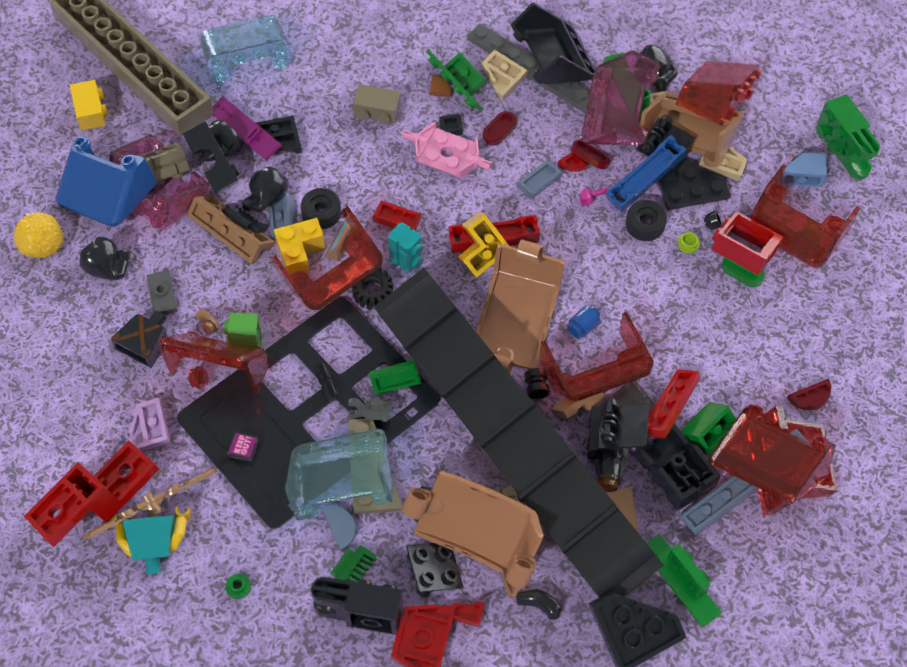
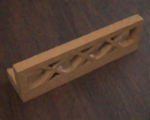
M212 194L194 197L187 216L250 264L258 260L263 249L271 248L274 245L275 241L263 232L256 233L251 229L247 230L226 215L227 212L224 210L226 205Z

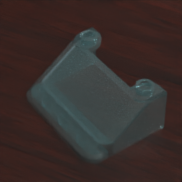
M375 429L306 443L293 449L285 491L297 521L313 519L318 515L320 504L372 494L373 501L377 505L393 502V485L385 431Z

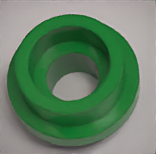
M234 574L226 581L225 589L231 598L242 599L249 594L251 583L247 576ZM237 582L242 583V587L239 589L233 587Z

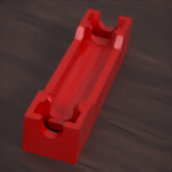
M536 215L522 216L515 220L492 223L509 246L519 245L520 240L532 243L539 242L540 229L537 227ZM463 224L448 226L452 253L464 252L475 243L462 226ZM527 227H532L533 232H529ZM454 237H460V241L456 242Z

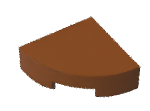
M432 75L430 96L451 97V89L447 81L439 76Z

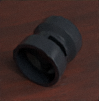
M533 368L524 373L525 383L528 384L526 392L530 399H542L550 395V387L546 383L548 375L545 369Z

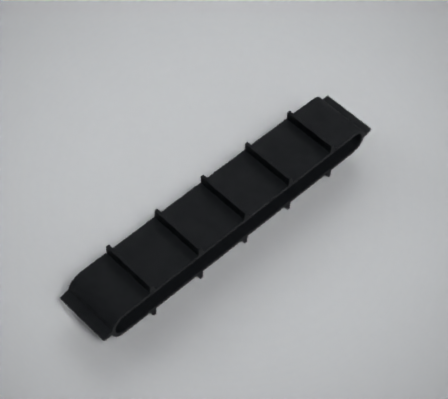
M424 267L374 307L382 320L403 345L404 349L414 359L440 395L515 489L519 497L529 508L537 513L539 522L598 597L608 592L626 596L664 566Z

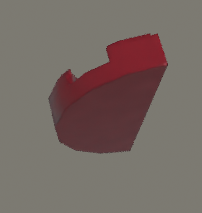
M828 378L789 394L787 399L794 406L803 410L820 409L831 396L832 386Z

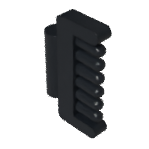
M237 203L226 204L224 208L227 212L226 215L247 230L251 229L256 233L266 232L267 224H263L257 219L254 220L253 216L250 217L249 213L246 214V211L238 208Z

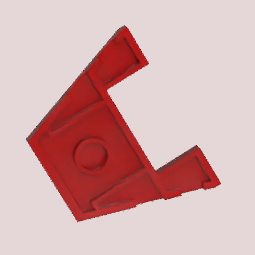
M475 602V604L453 603V605L447 606L422 605L404 607L391 652V659L404 667H441L452 622L456 621L479 627L485 602Z

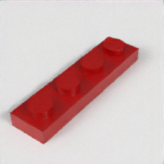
M676 370L649 415L648 437L666 438L701 379L699 371Z

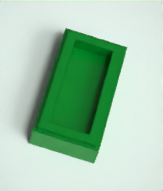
M414 360L369 372L375 395L421 384V378Z

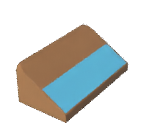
M352 214L341 223L324 255L326 258L338 262L341 260L357 229L355 215Z

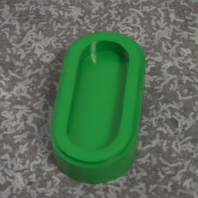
M726 257L723 258L722 269L726 274L748 287H758L762 284L765 276L763 270L759 275H756Z

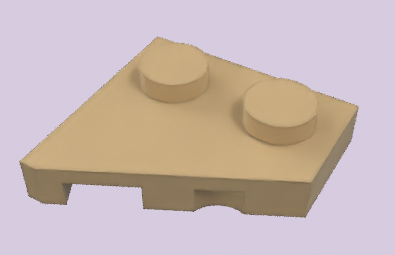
M496 50L482 62L484 73L502 101L527 76L525 68Z
M730 145L722 163L718 167L706 166L703 161L704 155H702L699 165L714 173L740 181L747 159L740 153H737Z

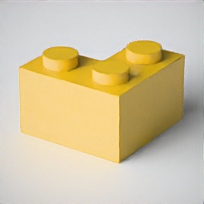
M480 211L462 225L475 243L458 256L476 278L494 264L498 244L509 246L487 216Z
M314 218L274 229L276 245L287 278L292 279L309 274V264L306 255L325 249L324 236L318 219Z

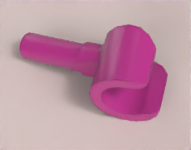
M603 188L596 191L583 189L579 197L581 205L592 204L593 197L606 194L608 189Z

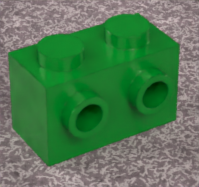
M709 402L680 431L689 442L696 444L704 454L709 455L739 423L729 405Z

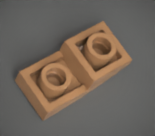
M591 390L578 392L563 399L550 410L555 417L569 419L578 413V409L589 411L592 406L597 407L599 401L605 395L603 392Z

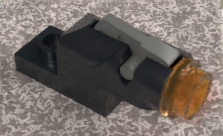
M592 406L589 420L587 459L595 460L596 481L605 492H613L620 485L628 449H598L601 407Z

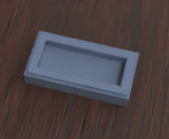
M547 159L518 181L516 187L532 200L562 177L563 172Z

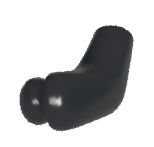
M531 589L520 591L516 595L518 606L537 607L547 614L550 620H557L561 615V604L543 590Z

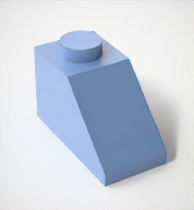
M814 152L801 154L782 169L779 184L822 187L827 176L826 154Z

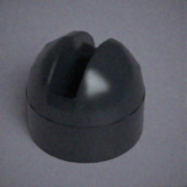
M716 210L705 216L706 228L713 230L722 226L721 219Z

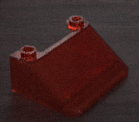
M192 331L161 337L157 342V346L170 373L175 374L182 356L245 370L252 390L255 393H259L270 364L268 354L259 346L249 347L200 336Z
M750 404L742 410L712 451L709 461L714 466L783 501H796L827 478L836 445L829 442L823 436H814L811 441L806 442L762 421L764 416L763 408Z

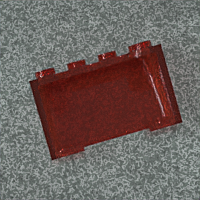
M706 61L686 80L675 105L723 126L727 120H732L736 109L733 108L736 101L744 103L746 99H751L755 90L752 86L754 82L759 80L762 73L760 64Z

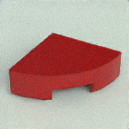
M573 152L560 159L557 163L562 169L571 172L583 171L588 168V164Z

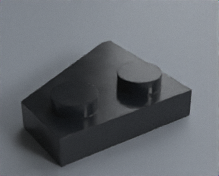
M294 115L256 122L258 126L282 145L278 150L302 153Z

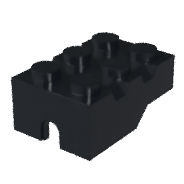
M675 423L666 438H656L655 441H647V447L635 448V458L643 468H647L651 473L653 481L665 491L667 499L677 511L714 489L721 477V474L696 444L689 442Z

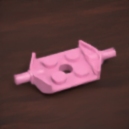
M435 122L417 134L406 129L402 134L403 139L412 141L413 145L416 146L417 162L459 178L467 176L474 168L477 169L478 166L490 170L492 166V161L485 160L479 156L477 138L473 142L436 128ZM444 151H450L453 153L452 156L444 157L441 155V153Z

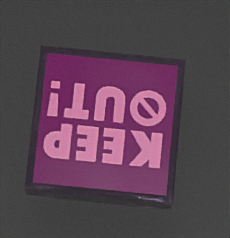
M235 432L228 450V457L252 462L259 438Z

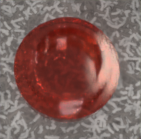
M196 366L189 371L190 385L193 388L204 389L205 384L209 380L208 372L202 366Z

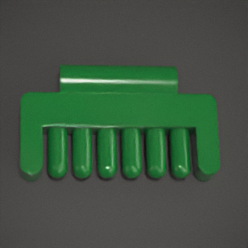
M361 545L355 552L347 549L330 574L336 579L357 582V580H362V576L366 575L364 570H369V566L373 565L372 561H376L377 556Z

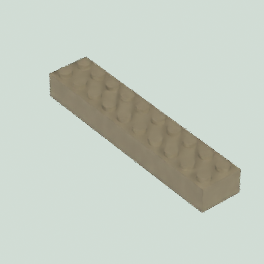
M48 0L53 16L180 137L183 136L182 133L196 127L214 114L211 98L106 0Z

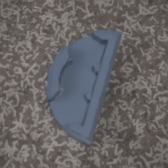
M341 507L321 508L322 513L342 553L351 546L355 538L356 526L354 519L348 511Z

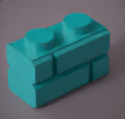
M403 222L399 223L388 234L389 261L396 266L400 265L402 270L409 273L413 269H418L423 263V258L421 257L423 250L421 234L414 229L410 230V227Z

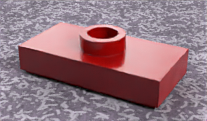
M381 200L372 219L373 222L393 229L403 222L410 227V230L414 229L416 231L422 219V214Z

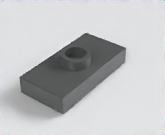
M169 270L146 275L153 313L159 311L166 315L177 312Z

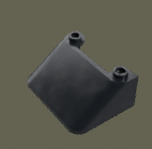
M532 2L510 24L514 31V38L520 43L523 41L527 42L539 68L534 71L533 78L539 84L550 85L595 80L598 77V73L575 29L568 22Z

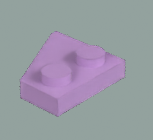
M158 397L137 404L133 414L134 420L130 424L128 431L130 434L128 441L132 442L141 452L171 443L162 400Z

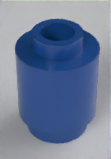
M585 305L569 320L567 330L577 339L585 337L601 322L599 311L593 306Z

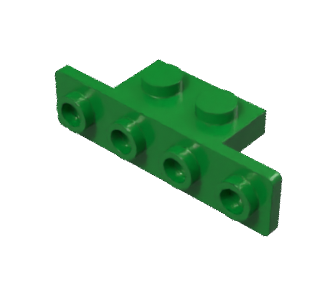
M429 49L425 52L430 56L428 61L435 69L440 67L442 70L440 75L447 82L451 80L454 83L452 88L459 96L464 94L467 97L464 100L472 110L476 107L481 112L483 108L472 97L487 82L460 52L444 66Z
M660 534L646 542L664 564V566L657 570L698 624L701 627H705L718 618L722 611L707 594L711 585L709 577L704 570H699L694 564L690 552L686 549L683 550L679 544L671 548Z

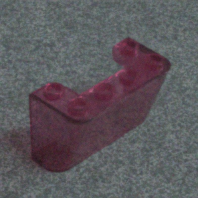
M150 134L111 151L109 161L120 165L122 158L126 155L141 156L154 151L153 144L157 149L163 148L165 145ZM195 171L191 172L189 185L181 178L174 179L170 177L164 179L165 182L154 186L134 209L140 216L145 217L153 228L159 231L165 230L190 209L194 197L208 194L209 183Z

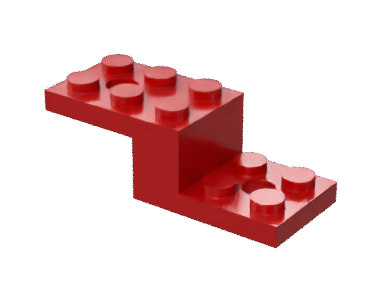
M128 441L95 475H92L83 465L77 462L23 517L50 545L55 547L90 510L105 523L109 522L160 468L132 442ZM131 468L130 472L126 476H123L124 472L127 469ZM61 509L60 513L56 517H53L55 512Z

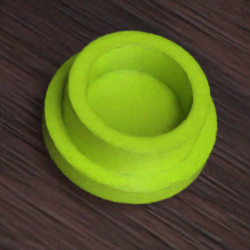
M692 232L682 234L677 241L679 250L687 254L696 252L700 245L697 235Z

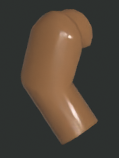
M204 308L196 313V317L203 323V330L206 334H212L219 330L217 320Z

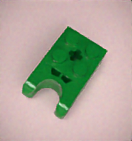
M845 94L825 102L816 125V132L820 138L825 140L829 151L836 155L853 178L862 180L869 176L872 166L868 159L877 157L880 151V144L870 132L869 128L871 125L850 97Z

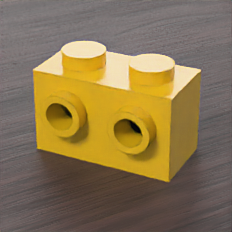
M95 80L70 85L80 130L106 126L105 117L108 116L106 104L101 103V100H105L102 87L98 88Z

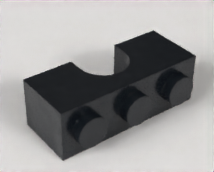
M205 121L182 133L193 155L203 151L214 155L215 165L212 169L205 172L204 175L215 194L238 183L237 176L240 174L234 164L230 165L226 157L229 154L223 144L219 146L215 138L218 137V134L213 125L208 126Z

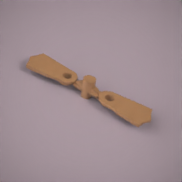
M212 468L184 482V485L181 487L177 483L165 489L166 495L160 492L153 496L152 492L141 496L143 501L136 504V511H133L132 507L118 514L119 519L109 521L83 535V541L137 514L138 511H147L150 517L162 512L159 504H161L164 498L216 473L217 469Z

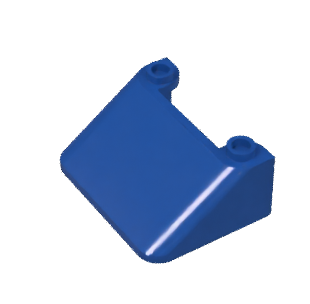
M80 134L71 145L55 200L63 208L113 227L121 224L156 185L157 180L145 158L137 155H126L122 158L120 165L95 156L91 149L90 139Z

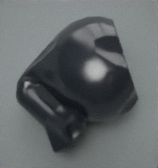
M653 44L645 46L640 51L634 69L636 78L644 83L654 82V86L660 92L666 91L668 84L678 74L668 54L662 48Z
M217 119L213 121L210 125L214 126L218 137L215 138L219 146L223 144L229 154L226 158L236 155L243 144L239 135L224 120ZM203 151L198 153L199 159L209 162L215 160L214 155L210 152Z
M268 166L256 171L249 182L251 195L242 201L243 209L245 211L254 210L261 212L268 206L277 204L288 191V179L274 167Z
M99 236L81 251L79 263L82 270L91 276L108 280H120L125 276L128 264L135 256L131 251L118 250L117 245L111 239Z

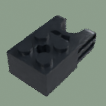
M319 577L312 583L311 596L314 600V610L319 616L346 621L347 627L397 635L403 608L402 590L398 589V587L391 584L377 586L367 580L354 582L329 577Z

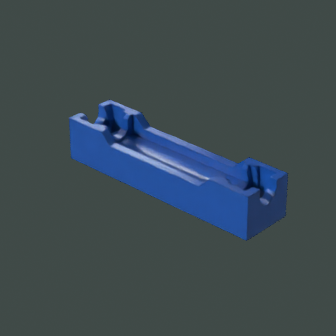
M670 135L650 156L606 192L607 199L622 213L686 157V149L683 146H679L676 139ZM671 146L678 154L674 155L668 148ZM619 194L625 201L622 203L614 196Z

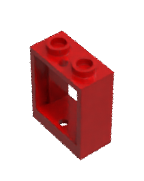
M736 211L731 218L727 217L721 229L717 228L712 237L714 244L711 250L759 275L776 254L783 236ZM733 233L762 250L758 253L729 236Z

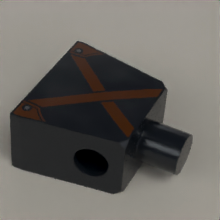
M155 311L148 319L140 314H136L112 336L111 341L114 349L152 368L168 338L165 328L162 326L166 320L165 315Z

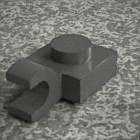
M350 398L348 400V406L357 407V410H349V418L365 417V420H389L390 401L372 399L363 404L357 398Z

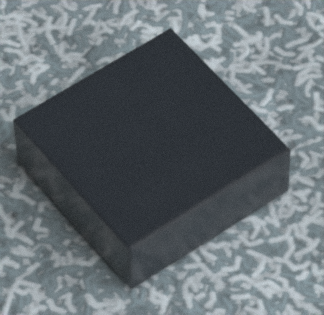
M460 114L439 116L441 130L457 136L463 135Z

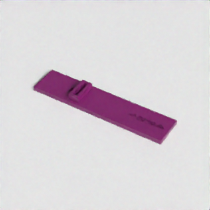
M224 96L213 105V116L224 120L235 130L242 141L266 161L282 146Z

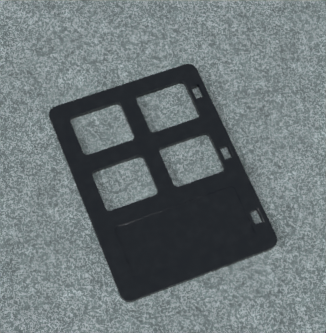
M345 298L333 300L183 408L177 415L180 426L263 522L272 529L280 528L351 473V465L347 460L350 456V450L339 459L333 460L302 426L304 422L331 403L326 400L322 389L290 411L264 385L259 376L290 353L295 354L315 377L314 367L325 363L339 395V398L333 401L340 402L349 412V410H357L355 406H348L350 398H357L365 404L352 390L356 383L382 364H386L389 367L407 362ZM338 318H342L372 349L369 354L341 374L336 373L308 343L310 338ZM421 376V384L409 387L417 396L416 400L387 422L373 420L382 447H385L439 404L438 393ZM414 407L418 413L407 420L404 414ZM358 417L354 419H365V417ZM236 433L256 438L250 457L229 452ZM298 496L303 502L291 510L287 504Z

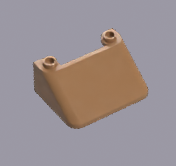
M664 93L642 112L637 144L641 143L658 118L669 115L673 119V126L696 138L688 151L704 155L703 161L706 166L718 167L722 163L738 130L743 114L734 109L680 94Z

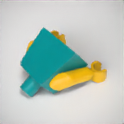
M179 506L176 507V519L175 515L131 520L127 518L116 524V542L124 553L132 557L133 560L145 559L146 574L161 573L160 557L172 556V552L178 549L185 536L187 522L191 517L189 507H187V512L184 514H180ZM116 515L112 518V520H117Z

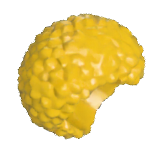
M42 212L26 214L16 224L17 226L13 234L14 243L18 251L25 256L46 258L57 253V250L62 248L64 242L63 232L52 215Z

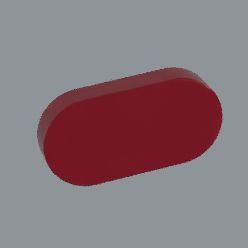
M508 111L499 113L484 128L482 136L484 142L488 145L500 144L515 129L517 124L516 116Z
M575 140L570 148L575 155L598 169H607L611 162L606 154L585 141Z

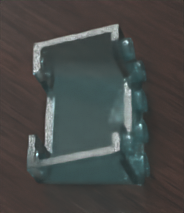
M274 15L207 29L199 35V43L211 83L226 81L231 74V65L270 56L274 67L283 68L292 64L289 41L278 17Z

